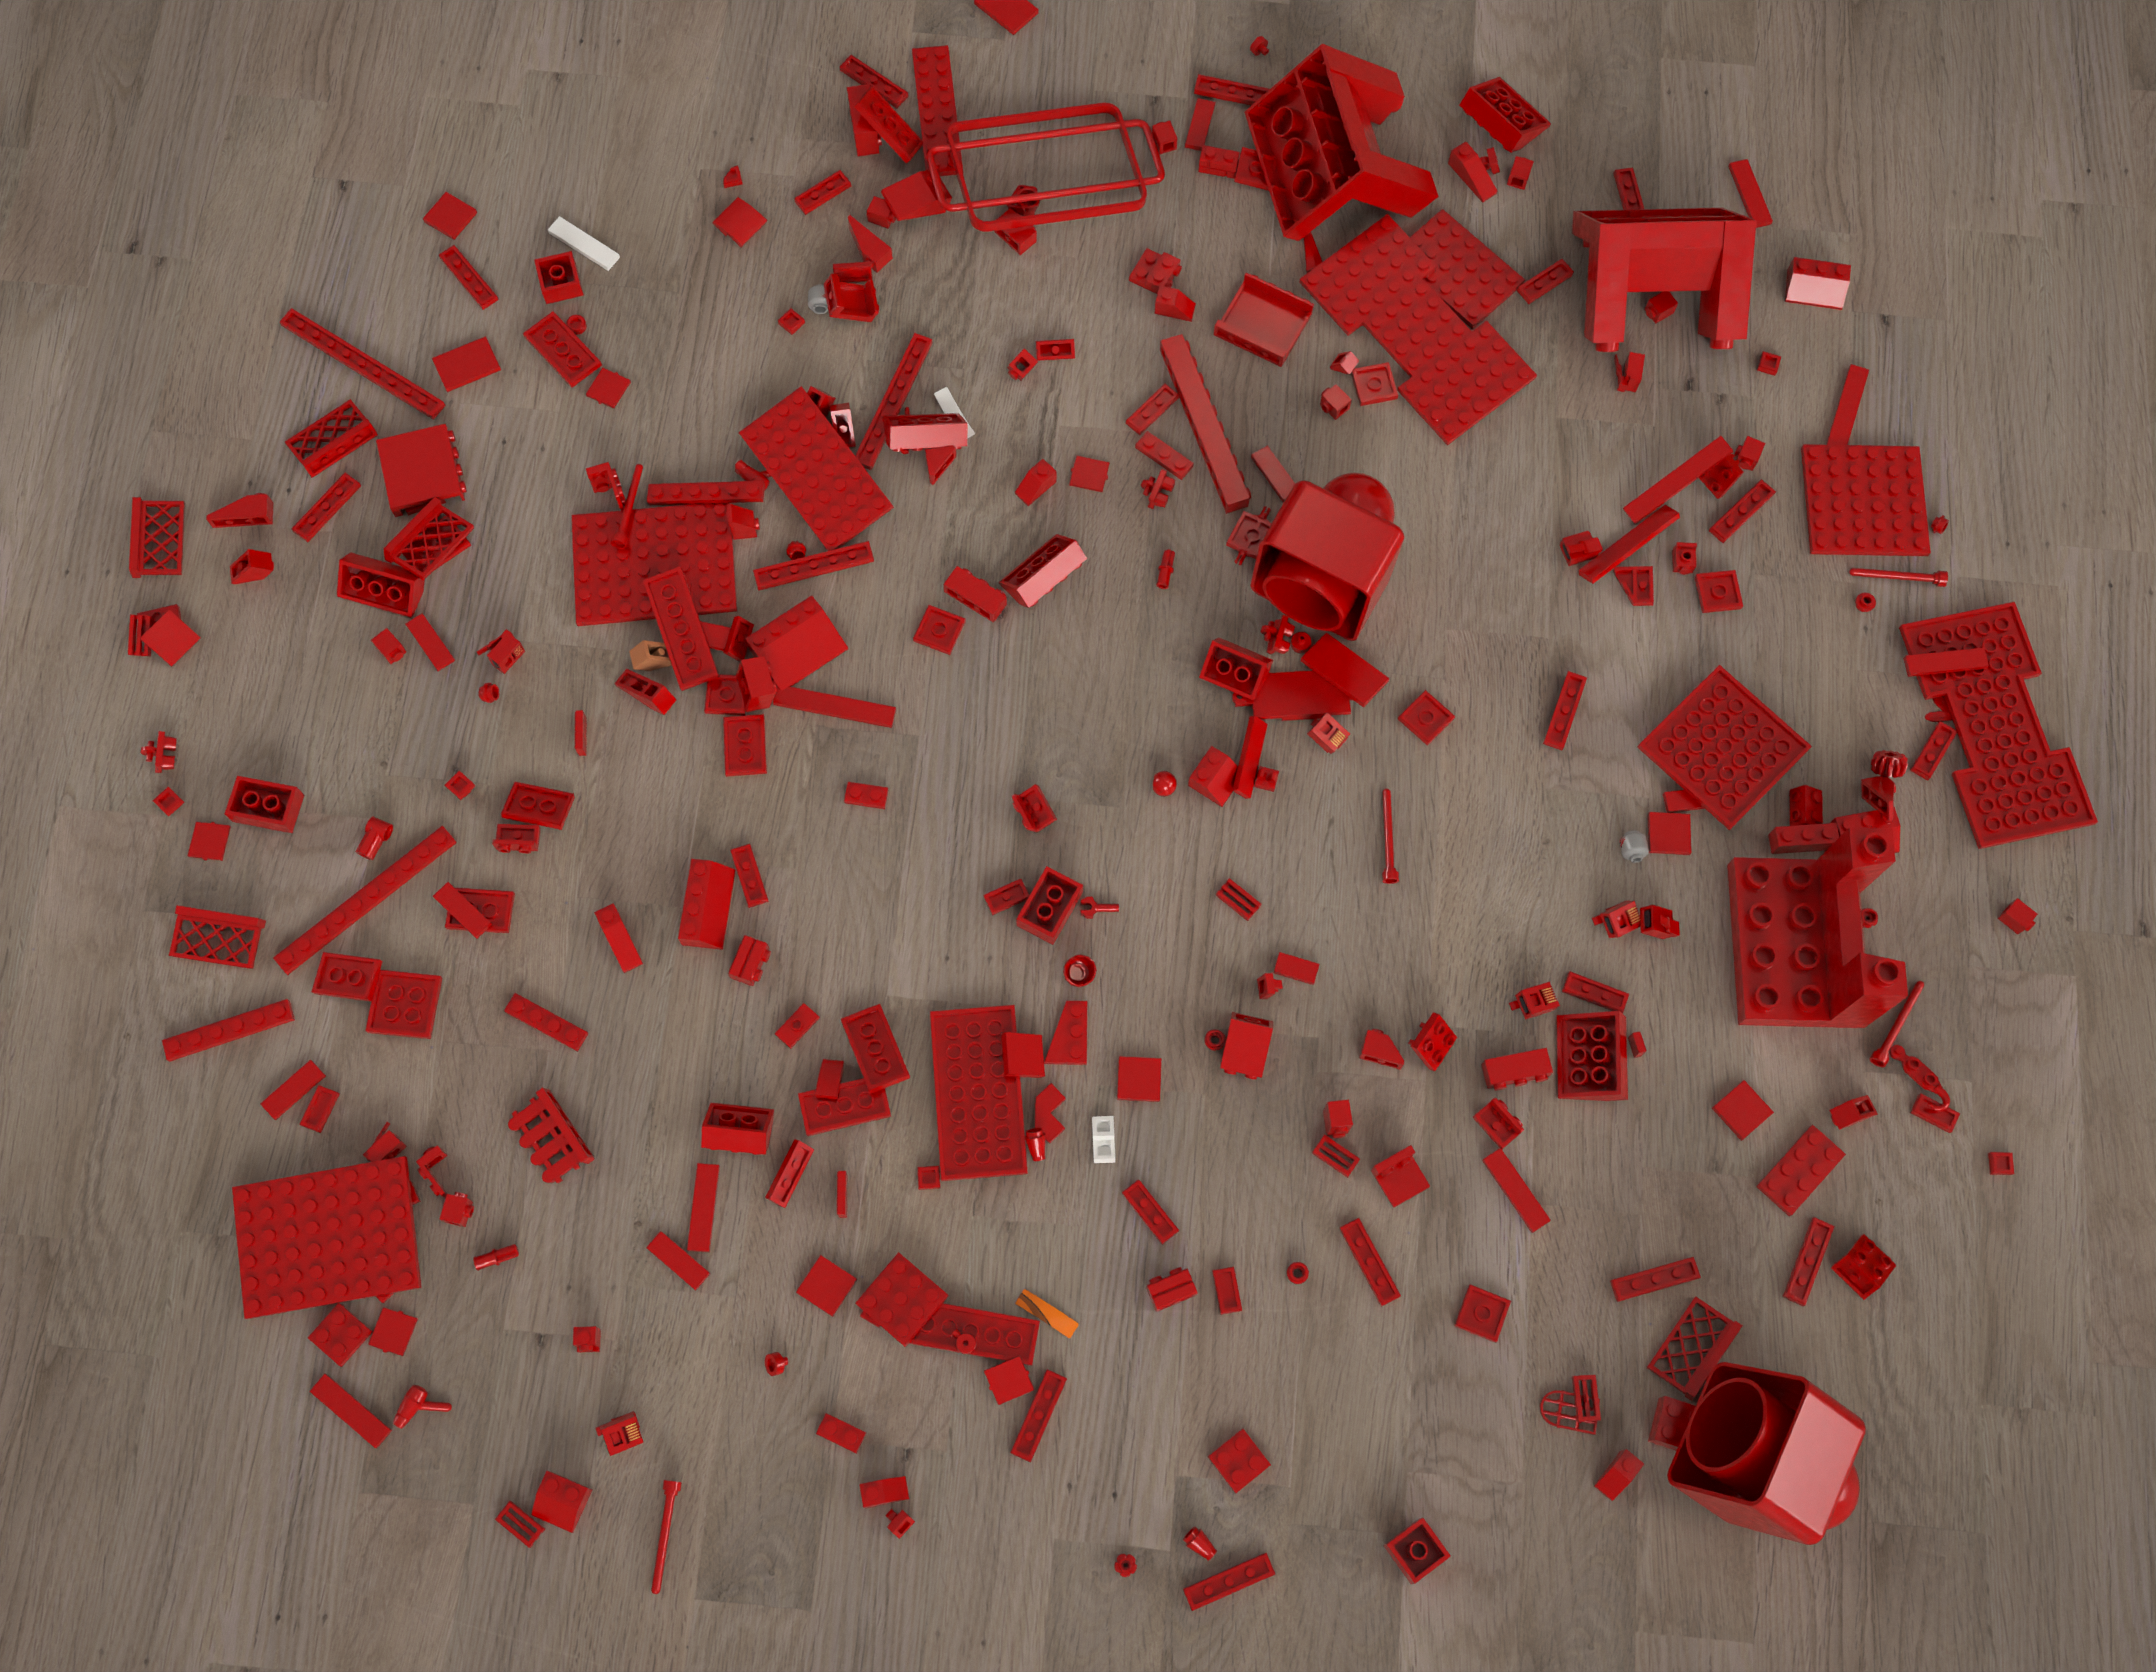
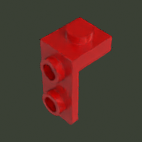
M438 1145L436 1147L432 1146L423 1153L424 1156L416 1161L420 1167L417 1171L424 1179L428 1178L432 1185L429 1187L436 1196L441 1195L446 1198L447 1192L430 1169L446 1158L447 1154Z

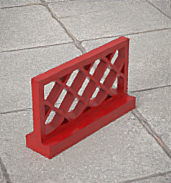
M350 399L285 441V444L311 478H313L378 434L370 421L365 418ZM352 407L351 415H343L344 411ZM331 420H336L335 426H327V423ZM349 420L348 427L340 426L341 421ZM354 421H362L353 427ZM315 430H320L318 437H312L311 433ZM325 431H333L331 437H323ZM338 431L346 432L343 435L336 438ZM298 441H303L301 448L292 446ZM308 442H316L315 448H307ZM322 442H329V444L320 448ZM305 453H313L303 460Z
M132 497L129 571L132 578H141V575H182L184 501H143L141 497ZM147 507H157L160 511L151 517L147 513ZM171 507H180L179 513L174 517L166 512ZM165 514L170 520L161 526L156 519ZM154 523L159 529L151 535L146 531V528ZM175 523L179 530L171 535L166 528ZM164 532L169 538L161 544L155 537ZM153 541L158 547L150 553L145 549V546ZM174 541L178 548L171 553L165 547ZM163 550L168 556L160 562L154 556ZM150 559L157 563L152 569H144L145 563ZM173 559L177 562V569H167L164 565Z
M434 497L383 548L384 558L391 564L395 562L424 581L474 529V525L442 506L441 500ZM443 513L449 517L450 521L438 522L437 518ZM462 525L466 529L461 532H454L453 526ZM451 526L452 532L440 533L439 527ZM436 527L437 534L425 535L427 528ZM453 537L451 544H441V538ZM438 539L439 545L427 546L426 540ZM424 540L425 547L412 548L414 541ZM440 550L438 557L429 558L428 551ZM426 552V558L414 559L413 553ZM411 553L412 560H402L399 556ZM427 563L428 568L423 573L415 567L416 564Z
M176 905L175 914L178 915L169 956L253 969L261 929L265 928L266 920ZM183 920L190 921L194 927L186 934L181 929ZM210 924L214 932L205 937L200 928ZM227 927H231L235 935L225 940L220 932ZM247 930L254 931L253 939L246 944L241 935ZM197 931L202 940L193 946L188 937ZM218 935L223 943L213 949L208 940ZM238 937L243 947L233 952L229 943ZM184 940L190 949L183 954L176 953L178 944ZM205 943L210 952L201 957L195 949ZM226 947L231 955L224 960H220L216 952ZM245 949L249 954L248 964L241 963L237 958V955Z
M1695 1296L1647 1366V1369L1685 1394L1687 1399L1693 1401L1706 1382L1711 1370L1718 1364L1743 1325L1737 1321L1733 1322ZM1696 1304L1705 1310L1706 1317L1694 1319L1692 1309ZM1720 1319L1727 1325L1723 1331L1713 1332L1711 1320ZM1707 1321L1710 1332L1698 1334L1695 1322ZM1692 1323L1694 1335L1682 1336L1681 1325ZM1714 1335H1719V1337L1715 1341ZM1711 1336L1713 1346L1709 1349L1701 1350L1699 1338ZM1695 1338L1698 1350L1686 1352L1683 1340ZM1673 1341H1680L1682 1352L1670 1354L1668 1344ZM1699 1354L1700 1365L1689 1367L1687 1355ZM1683 1356L1686 1368L1673 1370L1671 1358ZM1668 1358L1670 1370L1660 1371L1654 1365L1659 1359ZM1696 1370L1691 1377L1690 1371ZM1687 1372L1689 1381L1685 1387L1676 1382L1674 1373Z

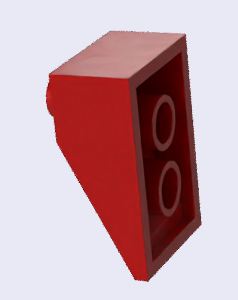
M930 170L919 171L881 190L897 221L946 212L939 204ZM940 178L946 201L950 203L952 196Z

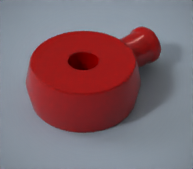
M958 1329L952 1332V1335L956 1337V1349L960 1353L970 1354L975 1350L976 1339L972 1334H961ZM965 1341L969 1343L967 1346L963 1345Z

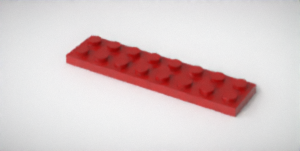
M948 45L912 48L925 170H929L926 159L928 149L935 145L947 144V130L950 125L957 122ZM959 132L952 135L954 143L960 142ZM956 150L963 173L961 150ZM950 151L934 154L939 176L956 175Z

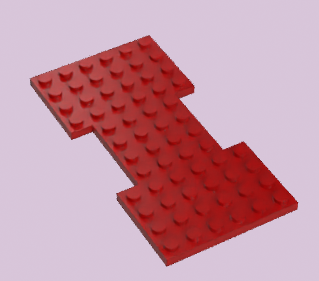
M1387 214L1300 278L1299 283L1347 336L1362 325L1410 376L1407 381L1398 387L1397 391L1448 446L1536 379L1537 374L1487 320L1473 331L1465 325L1424 280L1436 271L1437 266Z
M2015 602L1902 624L1899 630L1908 655L1985 648L1989 664L1987 669L1916 676L1925 700L1944 696L1953 723L1958 731L1957 734L1970 768L1954 771L1952 777L1978 849L2098 823L2070 747L2050 751L2024 680L2039 677L2042 672Z

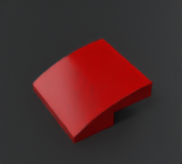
M737 197L712 223L725 236L731 237L742 248L768 220L747 202Z

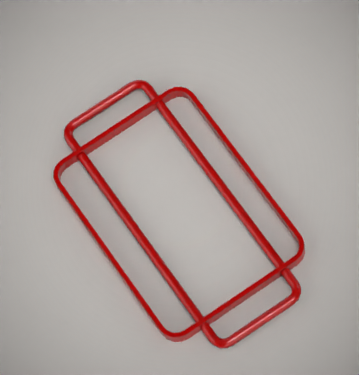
M1096 103L958 121L950 125L947 130V144L932 146L926 153L927 163L940 206L949 212L967 210L972 226L982 232L1137 211L1144 207L1146 203L1147 189L1145 185L1160 183L1165 177V170L1148 123L1141 119L1123 120L1119 108L1111 103ZM1101 113L1110 114L1117 121L954 143L952 135L963 131ZM1141 127L1143 129L1158 173L1157 176L1142 177L1126 128ZM1119 129L1135 179L971 201L956 150ZM950 151L964 203L950 204L946 201L934 154ZM1138 187L1141 198L1136 201L993 221L978 219L973 210Z

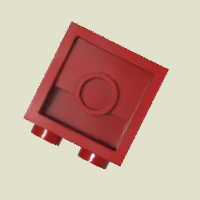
M1146 248L1130 274L1129 281L1158 294L1160 285L1171 288L1173 278L1175 276L1178 277L1181 272V260L1166 252H1163L1161 255Z

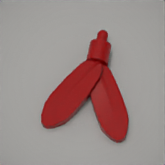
M1932 698L1933 702L1942 711L1930 712L1925 715V719L1931 722L1951 721L1952 717L1945 698Z

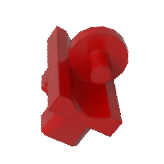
M1161 469L1156 483H1154L1155 478L1152 476L1149 480H1143L1141 483L1145 496H1148L1151 492L1148 508L1154 509L1155 505L1165 508L1169 495L1163 494L1161 491L1164 489L1172 492L1176 480L1167 476L1166 470Z
M1282 615L1281 619H1276L1275 622L1269 621L1268 625L1261 627L1260 632L1265 635L1264 640L1269 641L1266 653L1273 654L1278 652L1285 654L1288 652L1290 642L1282 638L1283 635L1287 637L1292 636L1295 629L1293 624L1287 622L1288 616Z
M158 731L157 748L154 747V741H148L147 746L141 747L140 753L146 756L147 762H152L153 756H156L155 773H162V769H174L175 756H166L163 753L164 750L176 751L177 738L165 736V732Z

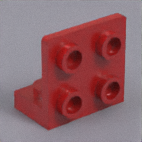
M609 462L586 468L594 493L606 492L613 488L621 511L624 510L626 499L616 469H611Z
M1411 1145L1376 1164L1371 1169L1372 1174L1392 1207L1402 1204L1430 1187V1184L1412 1157L1416 1152Z
M1863 1234L1849 1252L1833 1264L1831 1269L1865 1300L1883 1285L1896 1267V1264L1871 1239Z

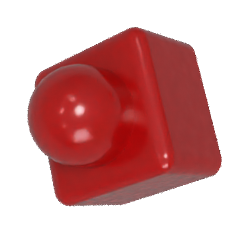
M1363 473L1340 475L1329 481L1323 488L1305 480L1295 483L1259 545L1250 584L1251 589L1257 595L1269 600L1283 614L1302 625L1317 630L1330 631L1349 641L1357 640L1391 578L1404 541L1402 529L1393 523L1395 508L1387 488L1376 478Z
M1721 1362L1711 1370L1669 1467L1667 1474L1668 1482L1729 1524L1805 1545H1814L1823 1539L1826 1530L1842 1524L1852 1514L1857 1505L1860 1482L1853 1463L1865 1436V1423L1858 1415L1805 1377Z

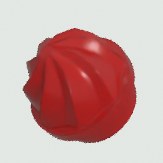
M798 540L796 542L791 541L786 549L787 556L791 560L805 557V545Z
M485 683L479 687L478 696L482 701L492 703L499 698V688L496 684Z

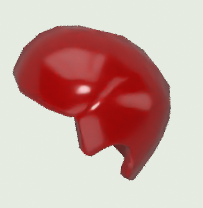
M1075 955L1065 963L1063 974L1065 980L1071 986L1083 987L1094 980L1097 969L1095 962L1089 956Z

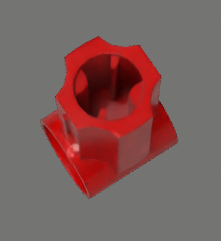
M374 816L371 817L366 824L365 835L355 852L368 860H373L383 841H387L393 832V825Z

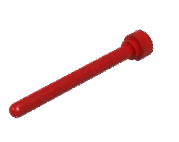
M642 464L635 466L619 529L613 534L611 539V545L618 549H625L627 546L626 530L643 471Z
M1851 568L1849 570V574L1852 576L1932 582L1937 587H1946L1948 582L1947 571L1925 574Z
M1384 789L1383 814L1386 868L1382 873V882L1394 884L1399 882V872L1394 868L1391 791Z
M1923 981L1916 982L1881 1048L1873 1051L1869 1060L1874 1065L1881 1068L1886 1067L1889 1061L1888 1052L1924 988Z
M668 1480L663 1482L662 1489L666 1498L651 1588L653 1594H658L661 1590L675 1496H678V1491H681L682 1482Z

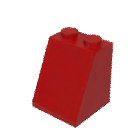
M1232 1012L1220 1068L1224 1069L1223 1072L1236 1075V1072L1245 1074L1244 1077L1254 1080L1257 1077L1262 1078L1273 1032V1021Z

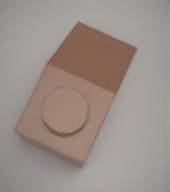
M643 640L629 651L633 669L653 671L672 666L664 643Z

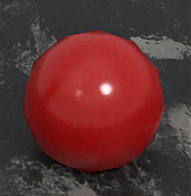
M1168 771L1156 773L1153 780V791L1162 797L1171 795L1177 787L1175 776Z

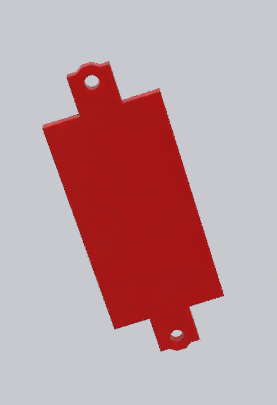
M1313 670L1269 673L1254 701L1237 693L1232 695L1235 707L1252 706L1253 716L1259 719L1281 718L1282 721L1320 719L1327 712L1330 715L1351 714L1350 700L1352 699Z

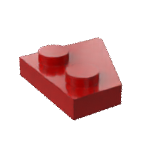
M1653 566L1615 567L1613 569L1614 575L1633 606H1653Z

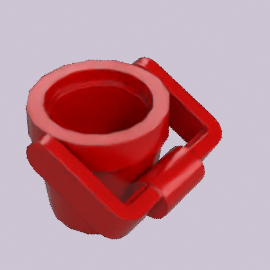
M1019 185L1011 196L1037 193L1038 189L1034 186ZM1040 200L1016 203L1017 205L1015 203L1007 204V207L1020 213L1022 216L1035 215Z

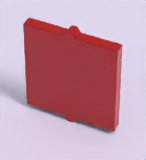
M602 367L587 391L586 396L598 401L599 404L603 403L611 408H615L631 381L620 376L618 372L614 373Z
M1076 456L1074 467L1071 468L1072 475L1069 485L1103 492L1105 481L1108 480L1107 473L1110 462Z
M196 822L187 856L202 858L204 861L208 859L223 861L231 826L216 824L215 822Z
M383 1307L368 1345L382 1349L384 1353L392 1352L404 1356L418 1318L405 1315L403 1311L396 1312Z
M1020 1355L984 1370L990 1384L989 1390H992L998 1405L1034 1390L1029 1378V1370H1026Z

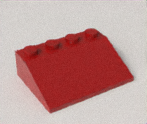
M1501 77L1470 87L1459 104L1467 115L1475 119L1480 127L1487 130L1493 139L1499 141L1503 148L1511 153L1523 148L1551 125L1543 115Z
M812 595L745 638L748 649L753 656H765L766 662L770 663L772 669L771 679L775 681L776 686L781 691L789 686L792 687L848 650V646Z
M1620 1011L1557 1015L1559 1099L1628 1100L1626 1016Z

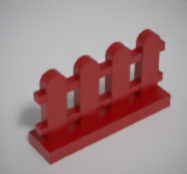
M542 1087L536 1092L539 1097L538 1099L533 1097L529 1100L531 1104L521 1112L515 1110L511 1113L513 1118L509 1120L508 1127L513 1131L522 1129L524 1135L519 1140L520 1146L523 1148H531L533 1146L536 1152L530 1158L531 1163L536 1166H541L542 1164L546 1166L547 1170L543 1172L542 1180L546 1183H553L555 1181L559 1184L563 1181L561 1176L572 1168L574 1170L580 1168V1162L589 1164L595 1158L552 1092ZM546 1110H547L548 1113L550 1114L549 1117H548V1116L546 1115V1113H545ZM540 1116L542 1122L530 1130L527 1124ZM556 1128H559L562 1133L559 1134ZM551 1133L554 1139L541 1147L538 1142ZM568 1145L571 1146V1148L573 1149L572 1151L569 1150V1148L567 1147ZM562 1150L565 1156L555 1164H552L549 1159Z

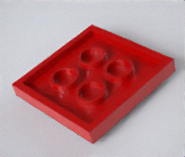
M380 970L365 1031L372 1034L431 1039L443 978L438 975Z
M898 1252L855 1304L906 1347L949 1295Z

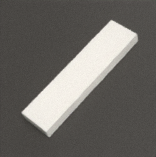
M560 216L548 229L549 234L607 271L620 258L617 252Z

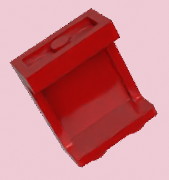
M831 273L823 284L829 317L872 322L876 315H878L879 304H877L876 288L874 287L873 280H868L865 285L839 281L838 274Z

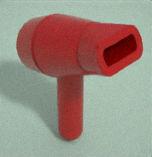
M742 460L735 464V472L744 481H763L765 483V490L768 488L770 481L767 478L771 477L767 470L759 472Z
M412 1385L406 1392V1395H404L392 1424L402 1429L418 1410L449 1412L452 1409V1405L446 1402L425 1401L428 1392L419 1385Z

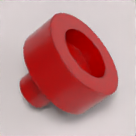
M1263 36L1257 37L1251 44L1250 51L1255 56L1261 53L1264 56L1267 55L1269 49L1266 48L1268 41Z
M1305 632L1295 633L1291 639V648L1297 653L1307 652L1311 646V637Z
M778 1352L767 1354L765 1357V1367L771 1376L782 1374L785 1366L788 1365L787 1357H782Z

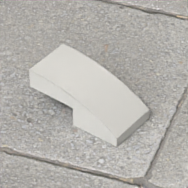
M1092 1117L1094 1163H1115L1114 1117Z

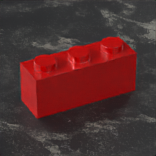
M956 566L943 584L946 594L993 623L1007 605V596L1002 590L992 588L987 581L974 577L966 568L962 569Z
M1837 823L1775 827L1768 834L1771 854L1826 851L1839 838Z
M1547 1048L1486 1059L1481 1064L1487 1089L1494 1088V1091L1507 1088L1506 1085L1515 1084V1087L1528 1084L1527 1081L1535 1080L1536 1083L1548 1080V1077L1553 1073Z

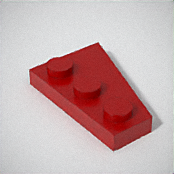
M1066 1001L1044 1064L1087 1065V1001Z

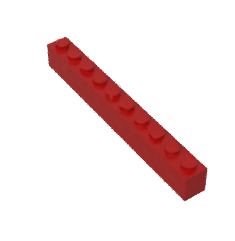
M1182 334L1161 340V355L1176 392L1179 394L1180 402L1226 514L1248 507L1249 500L1251 499L1250 490L1248 487L1245 488L1243 483L1244 475L1242 471H1238L1237 458L1235 454H1231L1230 441L1224 437L1223 424L1217 420L1216 407L1210 403L1209 390L1203 386L1204 379L1201 372L1198 373L1196 369L1197 362L1195 357H1192L1190 354L1191 349L1188 340L1185 341Z

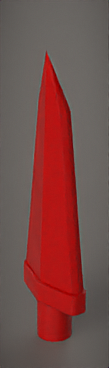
M1311 232L1304 237L1307 273L1323 262Z

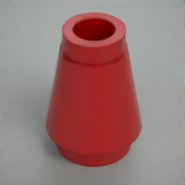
M1042 1128L1026 1130L1024 1138L1032 1160H1044L1046 1133L1043 1132Z
M1194 1526L1183 1538L1188 1548L1208 1561L1217 1552L1201 1528L1198 1529Z

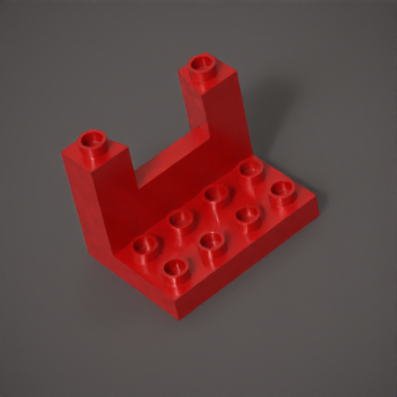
M1321 44L1244 112L1283 237L1300 241L1351 199L1412 218L1439 197L1430 171L1382 155L1371 122L1381 125L1391 113L1397 112L1401 108L1405 96L1397 72ZM1277 159L1276 168L1274 170L1273 160Z
M1723 207L1573 211L1572 234L1583 239V247L1589 248L1584 337L1592 343H1596V351H1619V342H1624L1627 292L1701 291L1698 334L1710 338L1709 347L1713 349H1732L1734 340L1747 339L1757 220Z
M1849 827L1818 859L1734 857L1729 862L1727 868L1738 1025L1865 1028L1908 997L1905 962L1866 954L1860 893L1896 861L1893 828Z

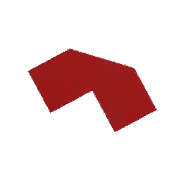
M1052 1083L1036 1097L1035 1128L1043 1129V1132L1046 1133L1045 1140L1049 1144L1065 1130V1127L1051 1113L1066 1098Z

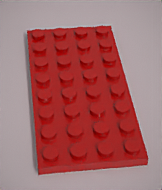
M802 386L738 432L828 551L842 547L894 508Z
M1015 1005L930 1011L941 1181L1028 1174L1020 1077L1004 1076L1001 1034L1005 1032L1017 1033Z

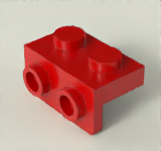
M1035 784L1020 795L1014 794L1011 796L1014 801L1012 803L1013 807L1021 814L1023 818L1022 823L1027 830L1038 833L1057 820L1039 785Z
M1808 785L1790 789V826L1823 824L1822 790Z
M497 824L496 839H493L492 844L496 850L502 853H509L513 850L529 854L531 851H538L541 828L539 825Z
M1495 1097L1476 1113L1473 1118L1497 1146L1503 1149L1519 1136L1524 1129L1522 1122L1507 1111V1105Z

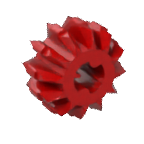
M1891 750L1877 751L1871 760V770L1875 774L1888 778L1902 777L1907 770L1908 758L1904 754Z

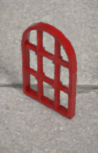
M1554 1390L1542 1398L1540 1413L1548 1424L1557 1428L1596 1435L1597 1421H1583L1594 1424L1592 1432L1578 1429L1581 1422H1577L1576 1415L1561 1414L1562 1406L1564 1407V1405L1575 1408V1404L1563 1402L1564 1394L1574 1396V1393ZM1553 1393H1560V1400H1553L1547 1397ZM1544 1401L1559 1404L1558 1412L1543 1410ZM1545 1414L1557 1416L1556 1424L1550 1422ZM1560 1419L1576 1420L1575 1428L1560 1425Z

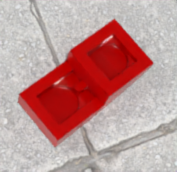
M823 1059L816 1086V1098L838 1099L844 1061Z

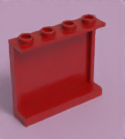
M1246 272L1241 287L1222 319L1217 320L1214 327V336L1282 367L1312 316L1314 304L1307 299H1302L1290 291H1285L1273 283H1268L1261 280L1258 276Z
M446 423L376 440L388 501L395 517L403 516L402 509L429 503L434 497L443 500L460 495L462 501H465L464 493L467 492L465 482L461 481L460 478L463 475L461 465L457 464L456 460L459 458L457 447L453 446V442L456 439L453 430H449Z

